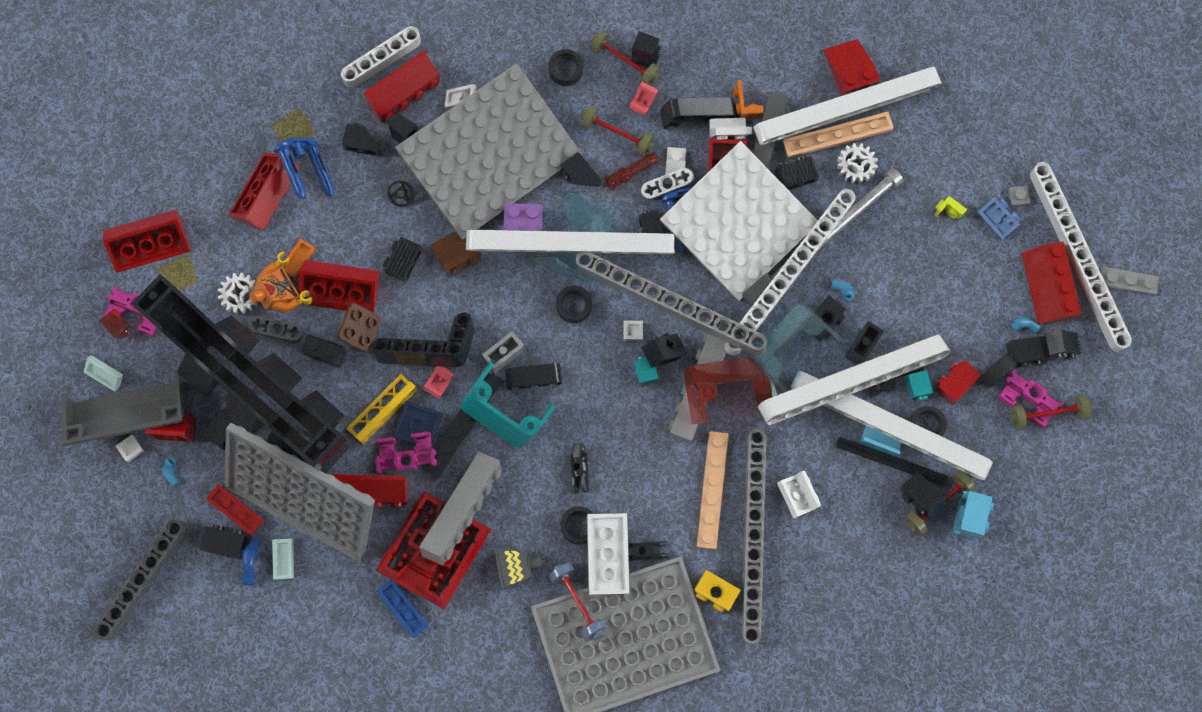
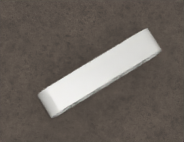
M413 26L405 28L344 67L341 72L344 84L349 88H354L417 48L421 43L418 29ZM410 36H415V37H416V38L413 39V40H409V39H408ZM395 46H401L397 50L393 49ZM381 55L385 56L382 60L377 59ZM366 65L370 66L368 69H362ZM350 75L355 76L353 79H347Z

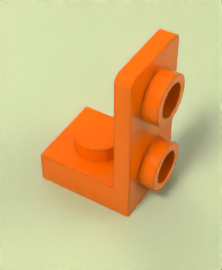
M737 80L736 86H733L734 97L738 99V103H735L736 115L739 114L740 118H745L746 120L762 118L764 113L763 105L750 104L744 107L742 81Z

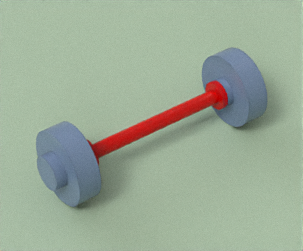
M559 564L550 573L549 578L553 584L565 583L588 623L586 625L587 628L581 633L585 641L592 639L595 641L601 638L608 629V626L604 620L595 622L588 615L569 581L570 576L575 573L572 564Z

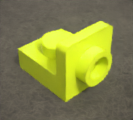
M948 196L945 201L941 199L935 207L937 212L934 215L938 217L942 210L945 209L949 217L959 220L967 209Z

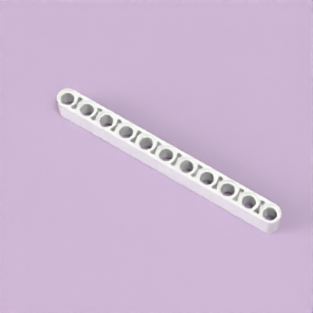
M930 67L756 124L753 129L759 144L765 145L929 91V88L941 86L942 82L936 68Z
M1040 162L1030 172V178L1060 242L1064 241L1070 264L1109 347L1115 352H1121L1130 346L1131 336L1051 167L1045 162ZM1037 170L1041 171L1044 176L1039 175ZM1045 187L1050 188L1051 193L1047 192L1045 190ZM1053 203L1057 204L1059 209L1054 208ZM1060 220H1064L1067 226L1062 225ZM1068 237H1072L1075 243H1072ZM1076 253L1080 254L1083 260L1079 259ZM1084 270H1087L1091 277L1087 276ZM1092 287L1097 288L1099 294H1096ZM1100 305H1105L1107 311L1102 310ZM1109 321L1113 322L1115 328L1110 327ZM1117 338L1123 342V346L1117 343Z
M844 189L837 195L747 312L740 324L755 331L758 330L849 211L855 201L853 191ZM841 198H847L849 203H844ZM830 212H836L838 217H833ZM819 226H825L828 231H822ZM808 240H814L817 245H810ZM797 255H804L806 260H800ZM786 269H793L795 274H788ZM775 283H781L784 289H777ZM765 297L771 298V300H772L773 303H772V304H767V303H765L764 298H765ZM758 312L762 318L756 319L752 313ZM738 333L735 335V337L737 339H743L745 335L743 333ZM728 342L725 343V351L730 355H737L742 350L740 348H732Z
M467 230L466 250L580 253L587 251L590 253L669 255L674 254V234Z
M935 335L769 398L760 403L758 409L766 423L772 425L941 360L950 353V349L940 335Z
M798 371L790 389H796L819 379ZM852 394L823 405L980 480L986 479L993 464V461Z

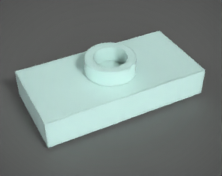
M92 355L86 360L85 374L115 392L119 389L123 374Z
M292 538L272 540L273 580L294 579V540Z

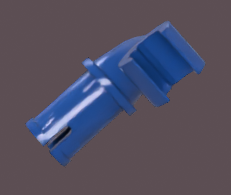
M253 537L249 538L246 549L242 552L244 572L242 584L245 586H254V579H256V572H253L261 543L258 538H255L254 542H252Z

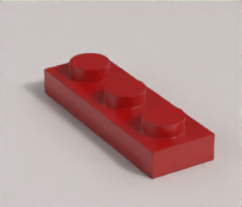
M220 484L206 498L208 502L251 536L265 521Z

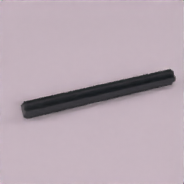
M839 437L836 447L911 475H915L918 472L926 480L942 486L947 483L948 476L842 437Z

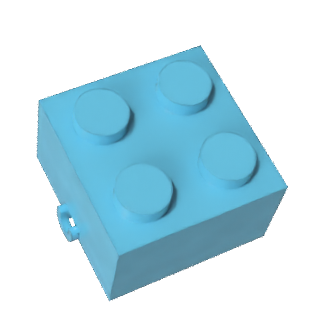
M963 491V495L959 499L952 533L971 539H977L987 534L990 525L987 522L989 514L991 515L994 503H991L993 497L972 491Z

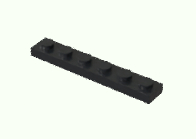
M488 373L483 379L492 388V394L487 403H489L502 381ZM461 408L434 448L436 450L434 458L437 460V465L434 467L431 464H426L422 466V469L439 478L477 420L465 413Z

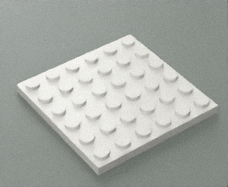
M741 141L660 219L674 236L738 301L743 298L742 294L793 249L818 221Z

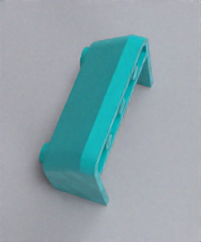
M491 359L462 399V410L514 447H523L543 426L555 409V403L551 401L539 419L533 415H528L519 424L487 403L491 397L492 388L483 379L494 365V360Z

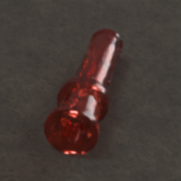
M652 152L628 167H620L617 172L610 176H604L605 182L610 190L613 191L618 185L628 183L634 175L658 163L659 159Z

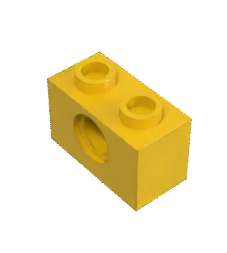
M705 570L693 592L696 593L695 597L702 602L710 601L714 604L712 606L714 609L723 613L724 610L726 612L730 610L740 589ZM717 587L720 589L721 595L719 598L712 597L710 593L711 588Z

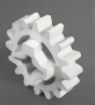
M853 143L852 148L847 145L845 151L842 150L840 152V157L837 159V162H839L837 169H842L839 175L845 174V181L850 178L852 184H854L855 180H858V183L861 184L863 179L867 182L870 176H874V171L878 168L875 164L878 158H873L875 152L870 153L869 146L864 149L862 143L859 147ZM851 154V158L845 161L846 157ZM869 166V169L865 173H863L864 168H867Z
M233 273V278L230 279L227 276V282H221L223 288L218 289V292L222 295H219L218 299L222 301L221 305L226 307L228 312L233 310L237 315L239 310H241L245 314V309L247 308L252 311V304L258 305V303H253L250 298L246 302L248 297H250V292L254 291V286L257 283L255 280H252L250 275L245 278L243 273H240L239 277ZM241 282L248 284L249 287L247 285L243 286ZM238 288L242 291L240 292V299L237 297ZM229 301H236L237 305L231 304Z

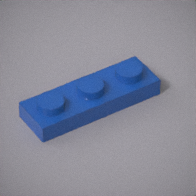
M389 580L376 591L412 638H415L429 626L394 581Z

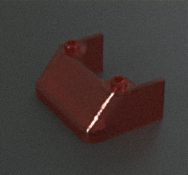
M751 357L692 365L684 371L692 425L707 423L704 403L711 402L716 398V385L750 380L751 387L756 395L757 408L760 403L773 397L769 378Z

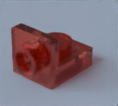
M116 308L99 320L116 339L119 337L123 339L131 332L129 329L132 326Z

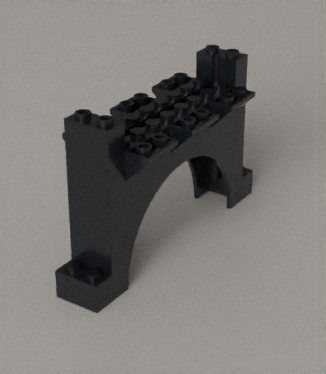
M161 274L131 303L135 309L186 353L177 370L181 377L205 398L219 384L228 391L219 411L236 426H241L247 432L252 433L263 422L272 430L266 442L279 446L290 455H296L301 461L308 462L317 471L320 470L325 474L350 448L346 444L347 440L335 429L345 415L317 390L301 400L294 396L290 391L303 378L274 352L258 362L253 360L248 353L260 340L232 315L214 324ZM213 346L306 428L307 430L303 433L311 441L308 442L279 414L273 411L225 366L209 354L207 348Z

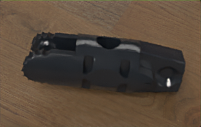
M582 443L573 444V454H571L572 494H577L579 491L578 479H581L582 491L584 493L589 492L588 453H585V445Z
M668 541L628 543V560L669 558V553L653 554L652 547L667 546ZM645 548L646 553L640 554L639 550Z

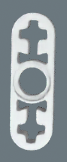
M688 168L678 169L643 184L641 192L644 197L649 199L659 197L691 184L694 180V173ZM682 172L690 175L687 177L688 181L679 180V185H677V181L673 177V175H676V178L683 176ZM666 178H670L673 182L672 187L669 189L663 186V181ZM659 181L660 189L654 190L653 195L646 193L649 185L656 187L658 186L656 182Z

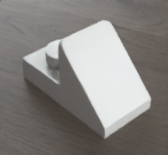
M472 84L447 90L445 108L451 109L476 91V85Z
M667 147L665 175L685 168L686 148ZM682 172V173H683V176H681V177H679V178H676V175H673V177H674V178L676 179V181H677V185H679V183H678L679 180H681V179L684 180V173H685V172ZM670 178L665 179V184L673 185Z

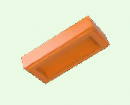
M300 238L287 256L289 263L281 265L280 268L283 267L287 275L296 279L304 261L312 257L316 247Z

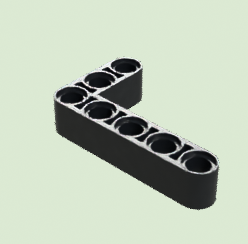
M461 312L454 318L448 341L378 338L373 341L371 347L376 360L382 364L460 367L467 360L475 328L471 315Z

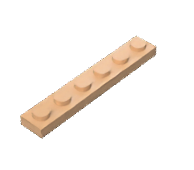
M884 112L783 139L782 144L786 157L789 159L893 131L894 127L889 112Z
M709 431L696 546L699 548L715 550L717 548L728 433Z

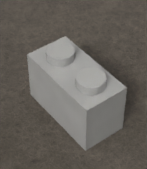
M512 331L483 353L482 357L486 364L491 359L494 360L491 370L496 374L525 351V346Z

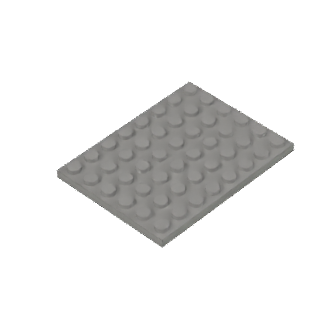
M517 63L395 147L462 240L466 238L467 230L479 229L503 212L505 204H514L559 172L561 164L575 153L579 152L582 155Z
M232 423L229 424L226 428L225 489L361 562L366 551L375 500L370 495L355 490L350 484L338 481L333 475L325 474L320 470L317 471L310 464L301 461L296 455L284 452L279 446L269 444L262 437L247 432L243 427Z
M681 556L629 573V594L589 595V587L576 591L591 620H595V622L604 620L608 626L604 635L595 641L593 639L585 641L581 633L587 628L586 625L588 623L571 593L531 606L564 712H602L721 671Z

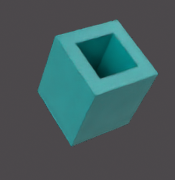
M646 356L636 358L637 360L634 361L633 365L639 386L658 382L656 367L651 368Z
M927 370L909 374L905 377L911 400L916 399L917 402L925 401L933 393Z

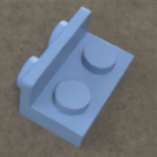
M994 197L978 213L1003 240L1017 227L1021 226L1019 223L1021 218L1014 211L1010 213L1006 208L1009 205L1002 197L1000 199Z

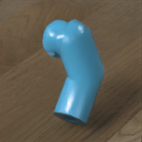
M832 279L830 289L839 290L846 301H852L855 297V292L851 285Z
M1028 317L1016 318L1011 325L1017 332L1021 328H1028L1035 334L1041 328L1039 324Z
M168 457L163 462L162 476L175 487L181 480L175 475L176 460Z

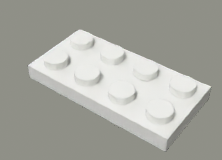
M627 513L587 514L589 595L629 594Z

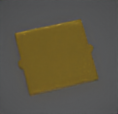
M300 108L272 124L278 134V139L282 141L295 137L307 138L315 133L309 123V118L304 116Z
M184 255L156 268L158 274L166 278L179 291L199 282L194 271L195 267L192 266L188 255Z

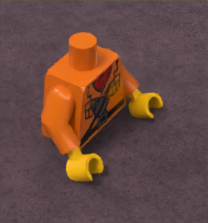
M280 252L277 256L278 260L266 266L257 277L254 291L250 292V299L253 303L261 301L266 310L288 313L300 307L302 303L304 305L311 304L312 298L304 299V297L310 295L309 291H303L299 296L284 268H279L280 265H287L289 263V258L285 261L280 260L285 255V252Z

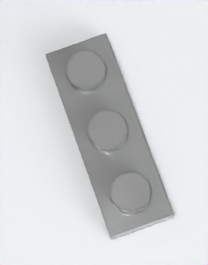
M1108 267L1101 268V275L1109 288L1153 296L1157 295L1159 276Z

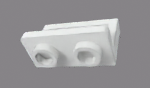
M717 118L709 120L710 138L728 140V137H735V140L746 139V136L752 134V127H746L745 118Z
M801 471L777 483L793 518L821 506L819 498L805 471Z

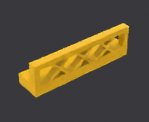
M400 374L346 429L359 442L364 444L418 390L417 387ZM402 380L407 385L399 393H396V384ZM393 395V399L386 406H382V399L385 396ZM372 409H379V413L372 420H368V413ZM358 423H366V426L358 434L353 430Z

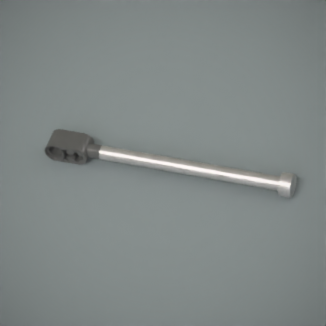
M894 168L889 169L884 174V180L849 209L822 246L891 187L896 189L904 182L901 174ZM814 240L809 243L812 246L817 245ZM797 255L800 260H806L804 255ZM782 267L772 275L766 273L742 294L751 307ZM790 268L786 269L788 274H791L794 271ZM775 283L776 288L780 289L779 283Z

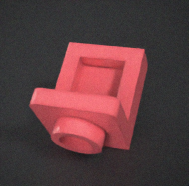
M641 82L629 107L637 113L646 115L658 90Z
M436 366L433 374L424 385L423 390L440 399L452 381L454 374L446 367Z

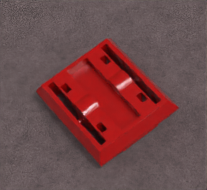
M423 491L375 571L445 610L492 529L473 519L471 525L466 527L463 532V537L464 535L468 537L465 545L464 539H461L460 543H456L451 558L446 560L444 565L423 557L419 547L446 505V502ZM427 505L431 506L432 508L420 528H416L414 533L411 534L412 528L417 523ZM429 516L433 517V520L431 521L430 525L429 519H427ZM474 531L477 532L474 543L468 548L463 560L459 561L458 559ZM406 538H410L407 543V550L396 568L392 570L389 567L399 553ZM403 558L408 560L404 567L402 562ZM455 564L458 565L457 570L449 581L448 587H445L441 596H438L437 594ZM438 579L443 580V582H442V584L440 585V587H439V582H437Z

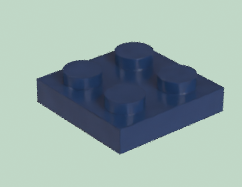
M406 401L393 438L416 446V441H413L411 434L429 432L431 433V444H433L443 413Z

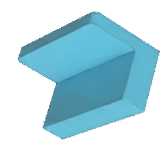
M865 426L859 444L895 457L900 454L901 442Z

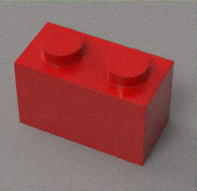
M965 359L960 363L956 361L949 368L951 373L947 377L943 375L936 382L939 386L935 390L951 405L956 403L981 376Z

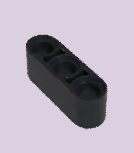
M558 363L505 369L506 387L508 390H512L515 387L524 389L535 385L544 387L557 383V385L562 384L561 366Z

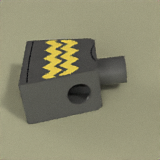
M527 550L495 551L502 590L533 579L531 570L542 568L541 557L528 558Z

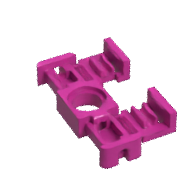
M115 286L112 290L113 295L108 297L110 304L103 315L104 318L121 325V315L127 309L129 312L142 316L143 322L141 325H138V332L154 337L157 327L131 305L139 295L136 293L129 295L119 291V288Z
M1014 369L1004 382L1005 387L997 397L1012 408L1017 402L1015 401L1016 397L1021 396L1036 406V412L1060 409L1064 404L1063 401L1059 403L1047 395L1048 390L1033 380L1028 382L1016 374L1017 369ZM1030 389H1035L1038 392L1037 398L1030 395ZM1056 414L1028 418V420L1043 429L1050 418Z
M431 433L411 434L413 441H416L414 450L398 453L394 450L395 438L376 439V443L379 446V455H381V457L376 456V471L382 474V471L392 469L401 472L418 469L419 465L431 464L435 467L437 465V460L434 458L436 450L432 448ZM405 456L411 458L408 466L402 465V459Z

